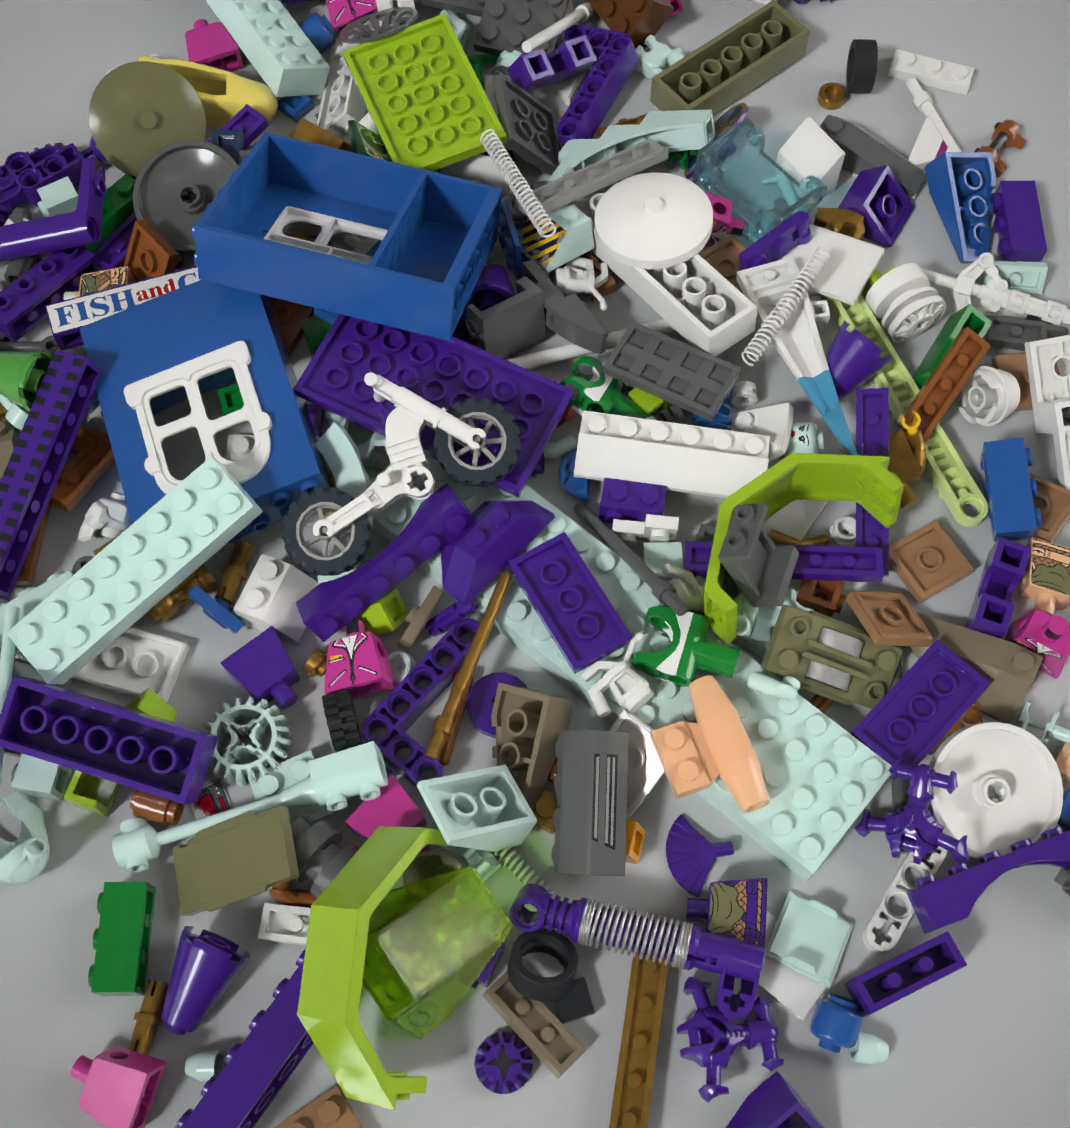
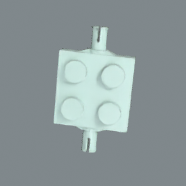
M311 749L279 763L280 768L278 770L273 767L267 768L266 770L269 773L262 776L260 772L256 773V783L251 784L249 780L254 793V802L281 794V791L308 778L310 773L307 761L315 759ZM326 805L288 808L290 824L301 816H308L316 823L337 813V811L327 810Z

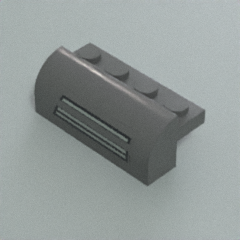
M563 730V732H558V740L555 745V754L558 758L557 774L554 779L556 809L553 813L555 844L551 852L554 871L560 874L625 876L629 732Z

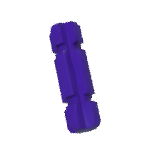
M474 598L467 606L459 601L454 602L427 621L425 629L429 631L431 636H438L444 630L477 609L479 606L478 601Z

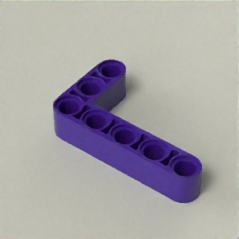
M573 25L565 31L563 35L564 41L586 35L597 61L593 64V68L557 125L556 133L563 146L568 140L593 138L637 65L638 55L629 34L585 25Z
M464 618L456 622L366 718L362 726L366 742L374 741L382 752L384 760L417 789L418 782L422 781L420 775L423 771L427 769L437 771L435 778L443 777L444 773L441 763L438 760L425 756L426 749L410 737L406 731L450 685L455 678L456 672L461 669L472 641L464 642L460 638L466 633L475 635L479 623L472 618ZM444 656L454 658L450 665L445 666L438 663ZM427 679L432 681L431 686L427 689L416 688V685L421 680ZM401 703L410 705L409 710L403 714L394 712L395 707ZM384 727L387 729L386 735L382 738L375 739L371 737L372 732L376 728ZM402 748L412 750L410 757L405 760L395 758L396 753Z

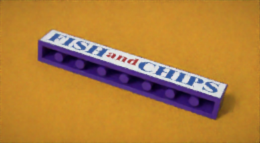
M198 266L179 269L169 274L148 277L142 281L126 285L121 284L111 289L90 292L84 296L69 300H59L53 304L45 305L52 335L60 351L84 345L80 327L201 280L198 278Z

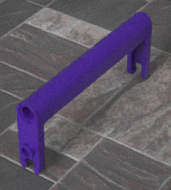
M90 155L82 161L77 208L74 212L0 226V262L100 242L104 196L107 193L104 167H100L98 172L95 173V155Z

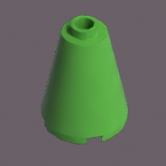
M0 351V394L30 411L54 354L45 351Z

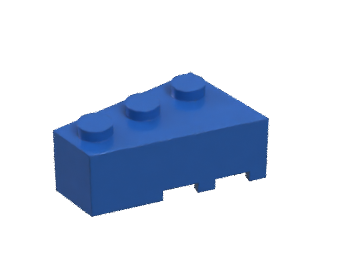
M1024 437L983 443L980 467L985 473L986 483H984V490L988 495V512L994 542H997L1000 537L1007 540L1034 538L1037 527L1042 526L1040 508H1034L1033 497H1037L1035 477H1029L1028 467L1033 466L1032 451L1030 447L1025 448Z

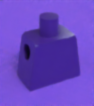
M270 626L220 662L228 675L254 697L257 702L265 699L269 703L275 699L282 709H287L296 703L299 698L291 686L298 682L300 677L273 626Z

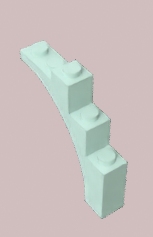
M712 110L649 111L639 125H609L599 139L568 140L559 151V166L548 179L547 184L647 139H652L668 149V153L708 149L716 136Z

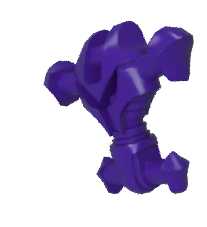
M895 758L892 766L889 768V772L893 780L897 777L911 780L910 787L906 791L909 797V804H905L898 811L894 810L893 812L886 813V818L871 817L870 810L864 808L860 822L854 827L857 833L866 837L871 831L885 832V837L890 844L892 857L899 859L903 850L914 852L913 863L919 865L927 853L937 850L938 846L954 853L952 857L954 862H964L970 859L966 844L968 835H963L958 840L943 833L945 827L935 820L934 816L930 813V809L927 807L931 799H934V786L947 789L949 794H952L959 787L957 773L951 770L950 775L941 774L931 769L929 765L921 764L920 766L915 765L913 767L901 764V758Z
M688 977L684 983L683 992L686 995L692 994L697 1010L693 1011L688 1021L676 1028L677 1034H688L690 1047L681 1049L680 1056L694 1061L700 1067L706 1068V1084L698 1090L703 1100L709 1103L717 1096L729 1094V1088L721 1086V1068L727 1069L730 1056L733 1055L734 1050L738 1049V1046H744L748 1050L761 1046L764 1059L761 1066L769 1071L784 1065V1059H779L776 1044L778 1043L779 1029L771 1019L769 1007L774 1006L772 1000L758 996L754 1000L753 1005L757 1021L744 1020L743 1023L736 1025L724 1016L717 1005L711 1006L706 989L712 985V982H702L693 977Z

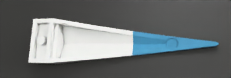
M793 257L737 271L736 281L743 294L757 306L756 320L760 325L764 324V321L767 320L774 307L783 298V294L786 293V290L789 289V286L792 285V282L801 272ZM799 283L800 286H802L803 288H806L805 285H803L802 283ZM795 287L798 291L803 293V291L800 288ZM792 291L796 296L800 297L798 293ZM806 291V294L802 295L803 299H799L800 303L796 304L797 307L793 308L794 311L790 313V317H787V321H784L781 330H777L778 334L774 335L775 338L771 339V341L848 455H858L835 390L808 292ZM789 296L792 300L797 302V300L794 297ZM786 300L790 305L794 306L792 302ZM783 304V306L786 309L791 310L788 306ZM780 309L784 314L788 315L786 311ZM777 313V315L780 318L785 319L782 315ZM770 322L774 327L778 328L776 324ZM765 331L768 336L772 337L771 334Z

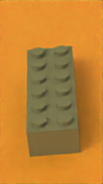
M773 0L652 77L650 102L660 111L712 110L714 115L803 57L806 52L810 30Z

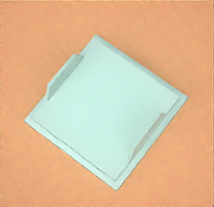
M789 891L765 948L764 955L830 988L854 923L838 916L837 911L816 900L808 901Z

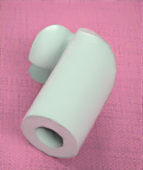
M755 671L751 673L747 683L748 687L753 690L789 701L798 696L797 691L800 689V682L792 676H786L780 682Z

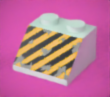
M571 203L547 213L549 215L548 218L551 219V222L557 228L555 234L551 237H541L529 217L518 235L521 243V252L529 259H533L547 273L595 248L591 218ZM551 224L548 227L542 229V231L548 230L551 227ZM552 228V230L549 231L548 233H542V234H543V235H549V234H551V233L554 231V229Z

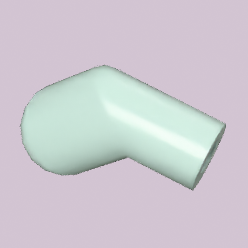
M571 434L556 443L549 441L543 451L544 457L554 460L574 450L577 446V441Z

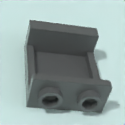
M525 276L516 281L517 295L484 311H480L473 304L466 306V326L470 335L469 344L504 359L546 338L543 290Z
M765 503L736 506L718 559L752 607L783 606L799 556V552L794 545L776 547L763 527L768 512V507Z

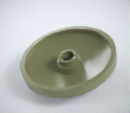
M137 61L118 66L106 74L99 82L90 101L89 124L97 147L113 166L133 177H137L146 161L163 147L184 140L204 141L206 118L198 94L183 76L165 65L149 61Z

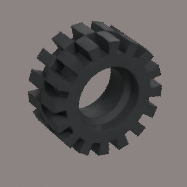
M349 689L323 695L324 713L335 753L363 744Z

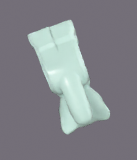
M650 34L644 41L648 48L644 51L643 47L639 45L635 49L638 55V62L634 70L642 72L645 77L652 79V77L662 72L667 66H671L687 56V51L681 47L671 49L666 44L656 41L655 36Z

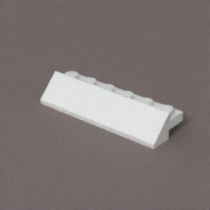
M377 18V20H378L380 26L382 27V21H380V20ZM367 21L365 25L374 31L371 22ZM339 32L334 36L335 42L332 45L329 60L330 71L323 90L317 126L343 139L352 149L353 153H355L359 146L353 128L366 115L367 108L344 60L342 51L363 43H344L340 39Z
M583 410L574 477L604 481V478L663 485L667 486L666 490L727 498L767 470L770 436Z

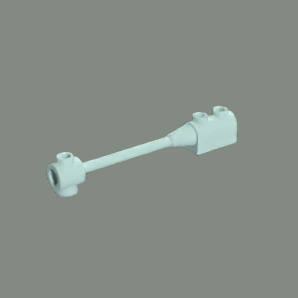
M371 741L307 761L310 776L281 791V794L157 832L149 825L146 819L132 818L125 820L119 825L120 833L112 838L114 857L121 868L127 867L129 873H141L149 869V860L158 858L162 845L193 836L201 830L249 811H254L258 814L276 806L293 808L312 805H326L327 810L338 811L347 807V798L360 794L361 800H374L381 795L380 788L388 786L383 754L375 742Z

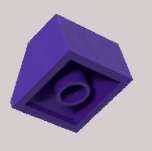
M888 165L860 171L838 208L852 210L863 215L865 228L863 237L884 247H891L913 211L914 205Z

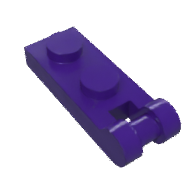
M805 211L794 213L739 254L741 270L777 261L798 244L809 243L812 239L811 229L808 227L810 225L809 214Z

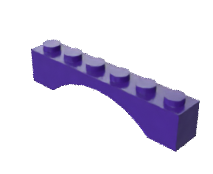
M445 483L421 502L405 529L375 558L345 576L320 583L297 601L296 605L303 623L325 642L475 523L476 520L465 503L448 483Z
M1059 826L1042 833L1043 840L1032 844L1030 838L1010 845L1011 853L1001 856L999 851L995 850L978 857L981 863L979 865L969 868L967 862L946 869L949 876L937 880L935 874L914 881L917 888L907 892V896L924 934L968 918L975 902L987 886L1009 870L1032 865H1050L1070 869V830L1064 832L1062 827Z

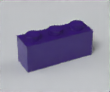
M1035 180L1000 181L996 192L991 195V203H994L993 210L995 213L994 232L998 233L999 237L998 256H1002V261L1041 262L1047 252V245Z
M947 931L849 980L844 985L852 1000L858 1003L857 1009L865 1017L967 966V963Z

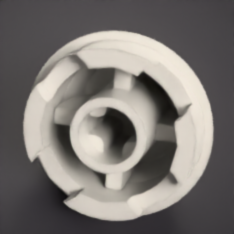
M979 366L975 368L960 390L963 406H960L959 410L962 416L971 424L978 423L982 426H994L1018 407L1021 395L1019 384L1016 378L1009 372L989 366Z

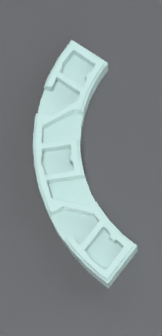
M333 422L316 442L315 446L327 461L334 476L337 489L350 494L356 499L371 485L368 473L365 472L360 458L361 454L356 444L340 423ZM371 517L369 521L373 529V517ZM347 533L339 539L344 547L347 546L351 533ZM335 544L330 556L341 552ZM362 561L358 562L348 572H343L336 576L318 575L315 579L320 584L340 578L360 568Z

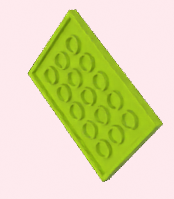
M445 13L406 27L390 36L342 51L344 60L391 162L433 172L486 152L480 137L488 129L494 130L502 145L507 140V135ZM489 131V132L485 133L484 136H483V139H484L488 134H490V133H492V132Z

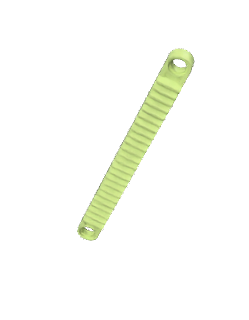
M860 294L854 306L821 295L823 300H827L833 318L836 317L838 327L846 321L850 324L846 329L851 333L854 328L882 349V352L879 354L880 357L885 359L889 355L893 358L889 364L873 375L870 381H874L875 388H889V410L892 412L893 420L899 422L900 414L903 415L920 390L862 294ZM938 423L924 443L926 448L925 469L927 471V478L933 481L934 490L937 489L939 491L940 500H944L954 519L964 527H976L986 517L989 506L940 423ZM963 505H974L978 509L979 515L974 517L968 516L963 511Z

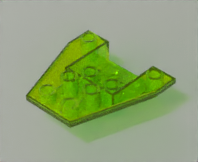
M472 865L390 889L370 917L362 982L387 1020L421 1039L451 1017L507 937L513 925Z

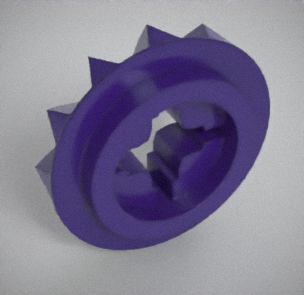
M501 1031L486 1037L476 1052L474 1067L479 1081L485 1088L497 1094H510L522 1088L528 1081L532 1073L533 1058L530 1048L517 1034ZM501 1046H504V1051L508 1058L520 1060V1063L508 1066L506 1080H503V1074H501L499 1067L488 1065V1062L499 1059Z

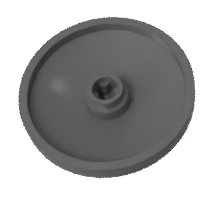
M184 140L163 147L146 161L136 178L133 190V207L137 220L145 219L177 253L195 254L196 242L192 238L193 224L201 218L207 205L213 202L219 189L226 185L231 173L235 172L239 166L227 152L209 142Z

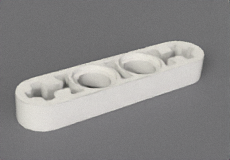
M938 846L937 850H935L938 853L934 852L926 859L925 863L921 862L920 865L913 863L915 853L908 851L863 930V942L870 951L885 953L891 950L897 944L915 912L907 892L917 887L910 885L906 881L905 870L909 867L916 868L921 872L923 878L936 874L948 850ZM891 897H899L905 902L906 912L904 915L896 916L890 912L888 901ZM886 920L898 924L897 928L893 924L887 928L884 936L888 939V942L883 941L880 944L874 942L876 935L872 933V930H879Z

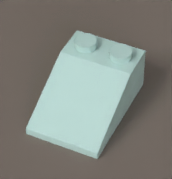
M506 764L423 780L417 784L447 845L493 852L521 845L538 821Z

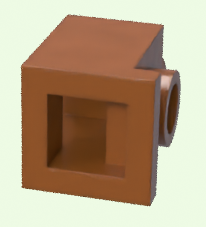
M802 580L796 602L803 607L813 609V611L832 617L834 612L840 614L846 599V595L841 594L845 582Z

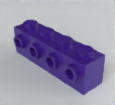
M83 246L52 252L20 278L13 281L0 292V332L15 343L48 317L45 305L64 300L65 292L79 291L80 280L83 274L101 271L96 256Z

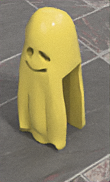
M146 55L138 57V61L155 62L173 69L191 84L203 105L206 128H222L246 104L264 116L268 123L276 115L278 109L277 97L267 85L261 82L244 78L232 72L185 60L153 59Z

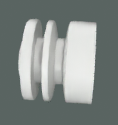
M915 263L903 264L883 275L869 289L865 298L875 317L882 320V327L888 332L891 340L896 343L909 341L926 332L938 322L947 308L944 299L938 295L936 288L929 286L928 277L921 267Z

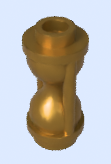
M202 564L148 612L155 621L162 618L166 623L169 621L168 618L177 613L178 609L192 601L187 592L194 585H197L209 594L212 592L211 588L216 586L217 583L204 564Z

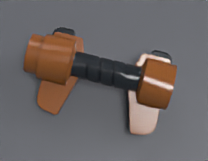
M1012 120L996 123L994 126L995 131L991 138L992 143L989 147L981 146L974 151L992 152L996 178L1001 177L1007 169V166L997 154L1002 147H1016L1022 150L1026 143L1025 139L1018 134L1019 126Z

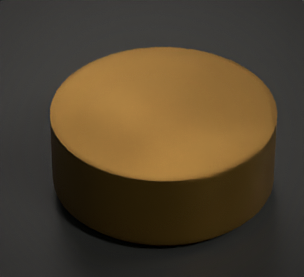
M826 83L819 90L818 103L828 110L839 109L844 104L846 90L838 83Z

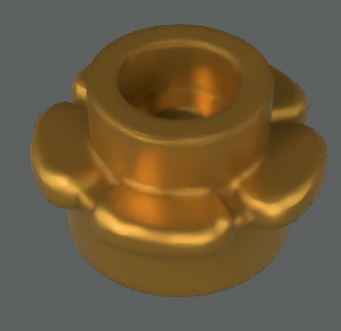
M316 648L306 662L303 670L310 674V678H313L316 674L322 677L326 672L328 650L324 652Z

